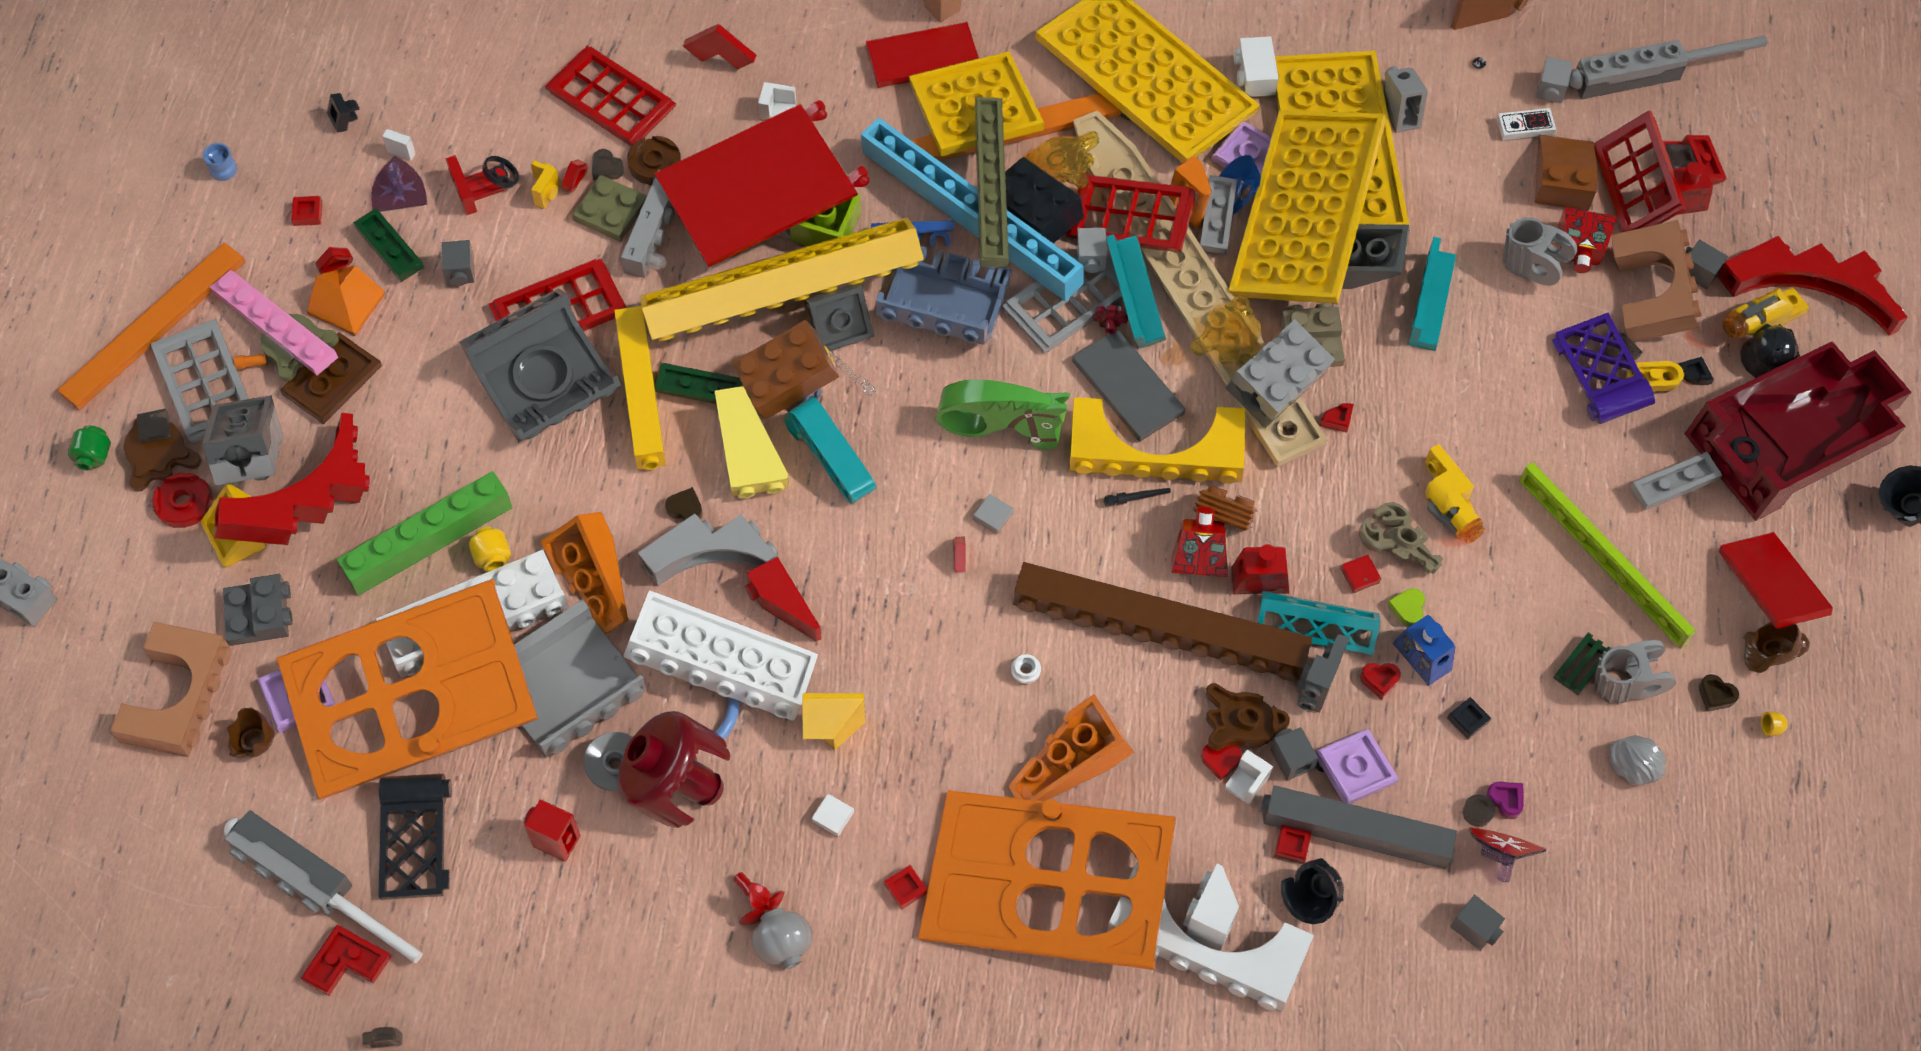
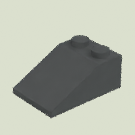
M1359 224L1342 289H1354L1401 275L1410 226L1403 224Z

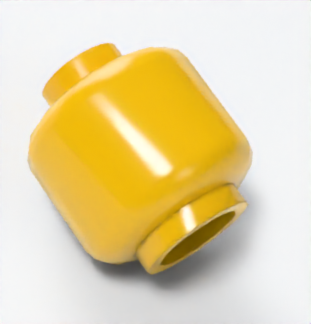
M491 527L480 528L469 541V549L476 567L486 572L506 565L511 557V550L505 533L499 529H492Z

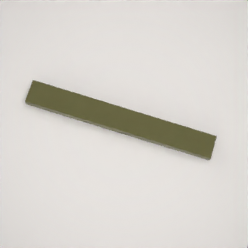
M975 97L980 266L1008 267L1009 252L1002 98Z

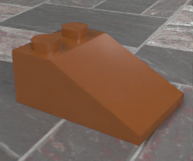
M1459 0L1451 28L1457 30L1509 17L1516 10L1521 11L1526 6L1528 0Z
M1547 135L1539 136L1535 203L1589 211L1597 192L1598 169L1593 142Z

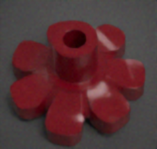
M1107 305V308L1098 306L1092 315L1093 321L1099 322V326L1105 328V333L1114 334L1116 327L1120 326L1121 323L1128 322L1127 311L1123 306H1118L1117 308L1113 305Z

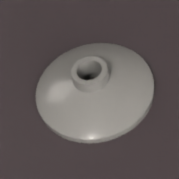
M609 732L598 736L590 743L584 755V768L592 783L604 790L619 791V768L612 769L609 765L613 761L621 764L626 746L632 736L622 732Z

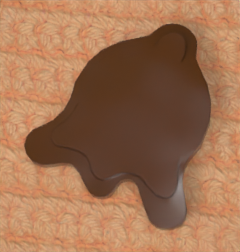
M148 414L140 415L134 420L133 427L124 442V452L132 466L130 486L134 491H143L153 480H164L173 475L172 468L179 465L194 469L202 462L197 452L185 446L181 433L172 422L153 418Z
M1212 683L1206 688V698L1218 708L1209 710L1206 714V721L1213 729L1208 739V746L1212 750L1218 751L1232 745L1257 748L1269 743L1279 732L1287 729L1289 726V715L1285 711L1277 709L1274 705L1271 708L1263 701L1264 697L1259 694L1230 692L1216 683Z

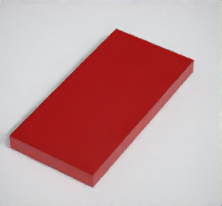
M968 22L866 41V49L878 88L909 82V76L979 59Z
M1775 532L1720 545V555L1776 629L1832 615V605Z

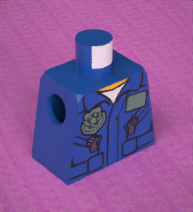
M1426 615L1404 630L1393 641V645L1428 686L1452 671L1456 647L1443 631L1442 626L1435 622L1431 616Z

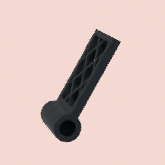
M445 774L388 776L380 778V900L443 896L444 890L450 889V870H444V819L446 798H451L452 784L450 779L445 778ZM437 811V822L428 831L416 822L425 812ZM402 813L408 821L395 833L388 826L389 814ZM414 824L424 835L410 847L400 837ZM435 831L436 839L433 836H431ZM388 832H389L391 835H393L389 840H388ZM429 838L436 845V853L426 862L416 851ZM398 840L408 851L394 863L388 858V849ZM414 855L424 865L410 878L400 867ZM435 861L436 870L431 866ZM389 863L392 867L387 871V865ZM427 869L436 876V888L422 889L415 882ZM396 871L408 880L399 890L387 891V880ZM412 885L416 888L414 890H408Z

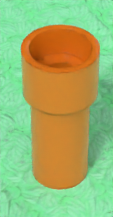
M266 354L234 356V365L236 370L247 369V367L268 365V359Z

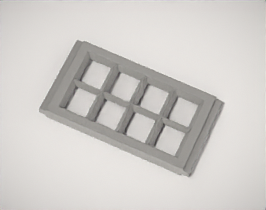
M1077 254L1074 255L1072 258L1077 260ZM1107 254L1106 270L1090 281L1083 275L1084 285L1066 301L1061 300L1054 306H1051L1039 293L1046 287L1036 281L1007 300L1002 305V309L1043 353H1046L1093 322L1092 315L1095 313L1096 307L1104 306L1107 308V305L1116 306L1123 301L1121 290H1118L1106 299L1093 285L1107 276L1120 289L1113 261ZM1086 289H1089L1101 301V303L1089 311L1075 299L1077 295ZM1033 296L1047 309L1035 319L1021 307V304ZM1068 301L1083 314L1070 324L1056 311ZM1049 314H1052L1064 327L1051 337L1037 324Z
M216 319L151 343L190 444L204 439L209 423L208 420L194 426L190 411L208 404L213 409L216 401L236 394L238 401L249 399ZM212 337L217 350L197 357L192 344ZM187 347L191 360L171 367L166 354ZM220 356L225 369L204 376L199 363ZM194 366L199 379L178 386L174 373ZM228 375L233 388L212 396L207 382ZM202 385L207 398L186 406L182 392Z

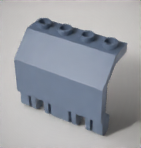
M920 246L923 258L925 260L927 256V247ZM938 250L932 265L926 264L922 260L918 262L917 266L910 269L898 267L886 300H884V293H878L876 298V316L886 321H896L908 324L915 329L923 328L934 331L941 336L949 335L960 338L968 343L984 345L992 336L1010 282L1012 269L999 267L996 275L997 267H988L985 279L976 276L980 269V261L973 259L970 266V258L948 252L944 258V252Z

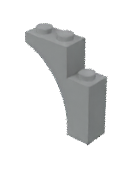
M693 514L638 552L641 567L659 586L676 574L698 565L732 562L756 568L776 558L778 552L770 541L765 542L760 537L761 533L756 524L751 520L747 522L741 514L716 532L707 520L701 521L696 514Z

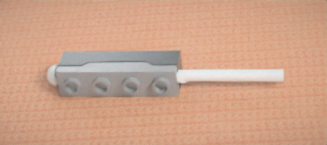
M251 810L242 819L233 818L225 824V840L232 848L229 853L241 863H245L246 860L250 861L255 865L253 870L266 880L273 877L279 882L277 886L287 895L292 897L296 893L302 897L301 903L313 913H317L320 910L329 916L334 908L338 909L413 963H417L422 957L421 951L344 898L352 887L346 875Z

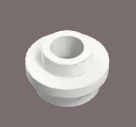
M1024 654L1018 656L1012 662L1011 673L1016 681L1022 684H1030L1039 678L1041 665L1032 655ZM1028 667L1031 669V672L1025 674L1021 672V669Z

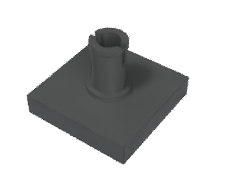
M860 283L806 300L813 328L829 351L874 337L863 287Z

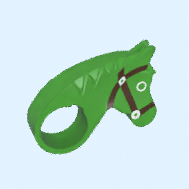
M970 379L958 381L942 389L936 420L947 431L966 437H980L1005 428H1014L1022 435L1030 437V442L1033 446L1039 449L1050 450L1058 446L1062 423H1064L1068 407L1065 402L1069 399L1070 393H1042L1028 387L994 380Z

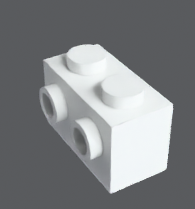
M1271 36L1240 38L1238 49H1234L1233 54L1234 65H1239V71H1237L1238 87H1242L1243 91L1250 97L1275 95L1278 73Z

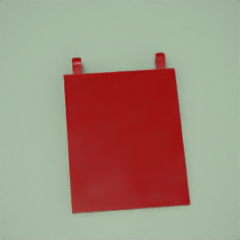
M821 100L815 101L806 110L801 104L796 105L654 173L708 267L857 196L858 193L855 187H864L870 183L868 171L864 166L856 168L847 177L812 122L824 120L828 116L825 104Z

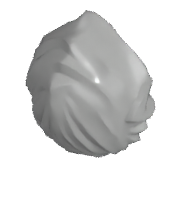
M1634 735L1616 740L1614 744H1610L1611 767L1619 777H1624L1630 785L1653 783L1664 776L1665 755L1652 739Z

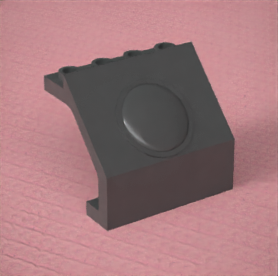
M560 288L459 341L478 379L518 442L534 438L540 433V430L549 425L561 423L569 414L588 408L591 402L598 398L610 396L615 392L616 388L621 386L617 375L606 367L583 332L569 306L571 302L567 294Z

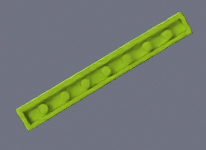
M1534 462L1527 465L1519 482L1678 647L1682 648L1685 646L1696 630Z

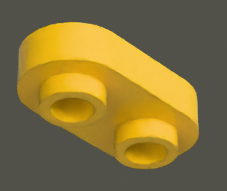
M1636 362L1643 378H1646L1650 383L1653 392L1675 390L1680 386L1684 378L1683 369L1675 362ZM1631 370L1627 371L1625 379L1633 376Z

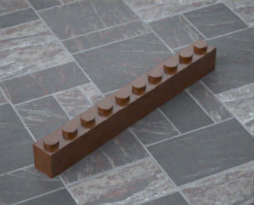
M1027 562L1022 564L1014 590L1013 605L1026 612L1037 611L1045 613L1053 619L1060 620L1064 618L1072 620L1083 627L1094 626L1102 628L1110 634L1129 635L1140 642L1151 641L1159 643L1170 650L1182 649L1191 652L1197 657L1205 658L1208 656L1220 659L1222 663L1227 665L1239 664L1249 667L1254 672L1277 674L1280 678L1289 681L1295 679L1300 681L1313 638Z

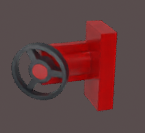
M456 155L445 158L451 178L467 215L477 212L474 201L504 191L503 188H512L519 180V173L516 167L500 156L487 157L482 164L483 171L467 177L464 176ZM490 161L500 163L499 166H494V168H487V163ZM504 165L513 173V182L508 178V172L504 169Z

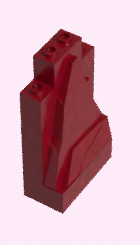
M1831 341L1706 402L1684 434L1700 454L1708 452L1722 474L1721 480L1752 518L1757 521L1782 508L1794 492L1892 443L1906 427L1893 411L1898 409L1912 392L1875 350L1850 362L1844 353ZM1746 436L1753 439L1760 449L1758 458L1752 462H1743L1731 448V444L1736 438ZM1747 442L1738 444V450L1741 454L1749 456L1754 453L1752 444Z

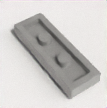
M1210 175L1209 184L1212 192L1203 219L1200 245L1205 252L1226 255L1237 179Z
M1705 452L1634 481L1630 488L1646 511L1719 481L1722 474L1708 452Z

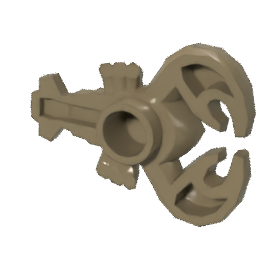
M1395 502L1384 503L1376 509L1372 516L1373 518H1366L1361 524L1359 537L1362 544L1370 551L1379 553L1382 550L1390 549L1394 556H1397L1399 559L1404 561L1409 559L1419 564H1424V571L1428 574L1430 572L1434 574L1441 567L1443 558L1440 555H1432L1423 543L1428 540V536L1420 527L1417 526L1416 529L1411 527L1412 521L1409 512L1402 505ZM1385 516L1379 522L1383 525L1391 526V528L1383 532L1378 523L1373 526V529L1370 524L1373 519Z

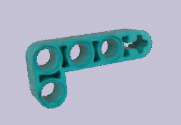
M815 397L809 398L788 412L785 424L789 432L796 440L804 439L848 503L854 504L876 489L872 476Z

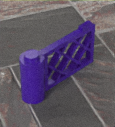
M1609 313L1555 332L1556 338L1552 339V343L1559 355L1565 354L1590 402L1587 405V411L1592 421L1597 420L1599 424L1655 404V396L1650 383L1646 378H1643ZM1604 323L1609 330L1606 337L1592 333L1594 327ZM1576 335L1583 337L1580 346L1577 347L1568 344L1565 338ZM1588 339L1602 343L1598 353L1584 349ZM1607 345L1619 348L1620 354L1617 359L1603 355ZM1581 355L1595 359L1591 369L1579 366L1578 360ZM1599 361L1614 365L1610 375L1595 371ZM1621 367L1631 370L1633 376L1621 379L1615 377L1618 368ZM1592 377L1607 381L1603 388L1592 391L1589 385Z

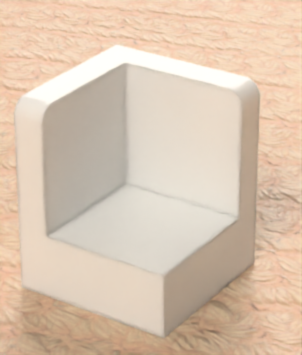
M764 82L758 102L760 120H767L796 106L795 87Z
M1246 750L1240 759L1238 768L1226 783L1225 789L1250 805L1269 779L1273 766L1249 750Z

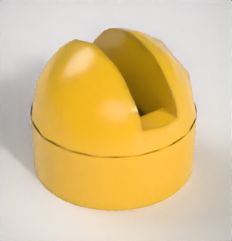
M1765 712L1762 715L1761 728L1766 736L1781 735L1787 729L1788 721L1783 714L1779 712Z

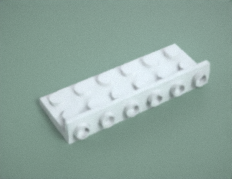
M540 550L376 618V620H381L490 579L495 581V587L510 632L518 628H527L533 625L535 621L546 616H556L563 609L568 608V604L544 550ZM398 638L386 642L400 677L412 676L420 671L424 662V654L416 642L407 638Z
M650 590L624 653L625 658L632 660L636 664L651 667L665 675L675 676L688 681L694 686L707 688L721 696L736 699L750 707L760 708L775 714L779 718L789 720L795 719L802 705V693H806L818 656L817 653Z

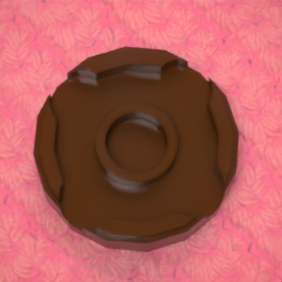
M652 136V139L647 140L643 138L631 146L627 154L628 169L631 175L640 183L652 185L655 179L654 173L681 161V154L677 145L669 138Z

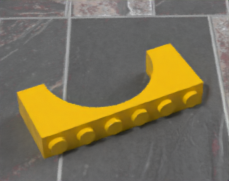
M1074 397L1069 471H1076L1080 474H1089L1091 472L1105 473L1109 476H1118L1120 474L1134 475L1138 478L1154 476L1163 477L1167 480L1184 478L1192 479L1196 482L1215 480L1226 484L1241 482L1245 454V408L1217 406L1212 427L1201 441L1182 452L1156 455L1136 450L1116 436L1105 418L1102 399Z

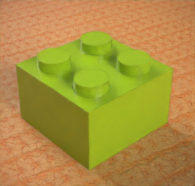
M860 194L791 227V241L811 246L852 234L861 214Z

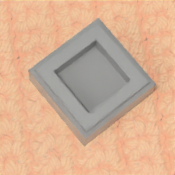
M989 494L974 513L973 520L998 534L1012 516L1014 508Z

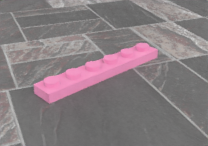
M232 270L210 286L214 295L314 374H320L338 358L335 350Z

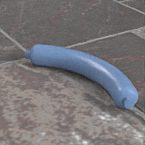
M727 697V712L724 721L716 731L724 740L732 731L739 713V701Z

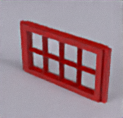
M586 46L545 85L546 90L550 91V94L629 146H633L638 140L645 138L676 107V103L670 97L589 46ZM592 60L605 68L593 81L580 73ZM609 72L622 79L611 92L597 85ZM577 76L589 85L577 97H574L563 88ZM627 83L641 91L628 104L615 96ZM593 88L606 95L594 109L580 101ZM644 95L658 103L646 116L633 108ZM612 99L624 108L612 120H609L600 114L599 111ZM628 111L642 119L630 132L616 124Z
M1650 110L1594 143V148L1622 232L1662 224L1686 210V205L1656 119ZM1647 128L1651 142L1634 152L1630 138ZM1625 142L1629 155L1612 165L1608 151ZM1654 148L1658 162L1640 172L1636 158ZM1631 161L1636 175L1618 184L1614 170ZM1660 167L1665 181L1647 191L1643 177ZM1638 180L1642 195L1625 204L1621 189ZM1667 187L1672 201L1654 211L1649 197ZM1645 200L1649 214L1631 223L1627 209Z
M1081 175L1077 194L1081 196L1084 218L1066 233V236L1077 239L1078 228L1084 227L1088 210L1104 212L1101 228H1107L1110 213L1127 215L1122 234L1106 232V236L1114 234L1117 241L1133 236L1128 235L1133 216L1150 218L1146 236H1137L1140 248L1182 252L1197 192L1190 189V187ZM1094 187L1111 189L1106 207L1089 205ZM1116 190L1133 191L1129 210L1112 208ZM1139 192L1156 194L1151 213L1135 211ZM1162 195L1179 197L1174 216L1158 214ZM1156 219L1173 221L1168 240L1151 238Z
M602 258L594 259L519 289L488 304L495 320L498 321L510 314L507 307L522 301L528 305L532 303L530 298L544 292L549 294L554 288L569 283L576 295L575 298L570 299L571 304L569 306L580 303L586 315V318L577 321L583 331L615 319V310L627 308ZM592 274L599 288L582 295L575 280ZM602 293L609 308L592 315L585 300Z

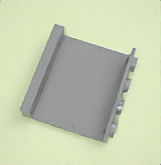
M584 600L576 603L514 644L538 716V720L524 724L522 727L546 758L553 753L558 754L562 752L569 742L577 737L587 735L594 725L603 719L608 720L616 715L619 708L628 702L633 703L643 695L642 693L647 690L643 676L635 674L593 620L590 608Z

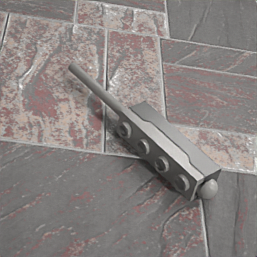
M1760 36L1691 51L1684 50L1680 40L1583 58L1579 60L1577 68L1571 71L1569 85L1577 89L1582 100L1678 81L1681 79L1690 61L1764 47L1767 45L1766 36Z

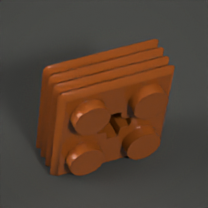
M1209 485L1206 490L1199 491L1200 496L1197 497L1199 501L1195 502L1194 512L1197 513L1198 507H1210L1215 510V520L1244 531L1252 528L1253 518L1256 517L1255 513L1258 512L1257 508L1253 507L1255 501L1240 495L1236 496L1235 499L1226 496L1227 490L1213 485Z

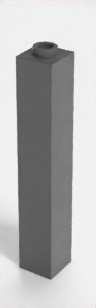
M1273 785L1270 795H1264L1261 812L1266 813L1264 820L1266 825L1278 828L1281 825L1312 832L1311 836L1443 869H1446L1452 860L1457 830L1276 785Z

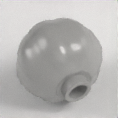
M777 908L760 917L762 923L755 928L752 937V946L757 956L768 964L783 965L785 970L801 964V956L810 947L812 941V931L808 921L796 912H785L783 908Z

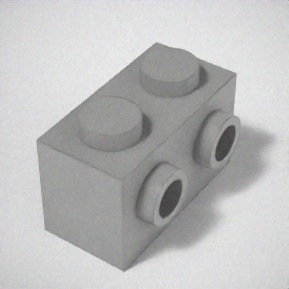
M1 559L0 607L34 627L57 600L50 591L52 586L40 576H37L35 579L29 576L28 570L16 562L11 565Z

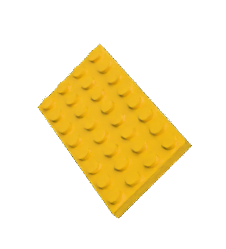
M1082 0L1036 31L1035 39L1182 163L1193 156L1198 157L1232 132L1241 122L1247 121L1259 111L1260 105L1133 0Z
M1376 50L1275 56L1278 73V84L1275 94L1278 113L1279 110L1384 114L1386 122L1359 224L1409 225Z
M1279 110L1261 173L1260 186L1255 194L1228 290L1234 297L1338 304L1386 122L1384 114Z

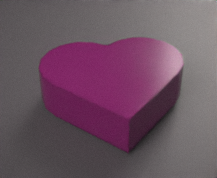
M1494 782L1486 792L1487 801L1492 806L1498 807L1503 817L1515 819L1521 814L1524 807L1523 783Z

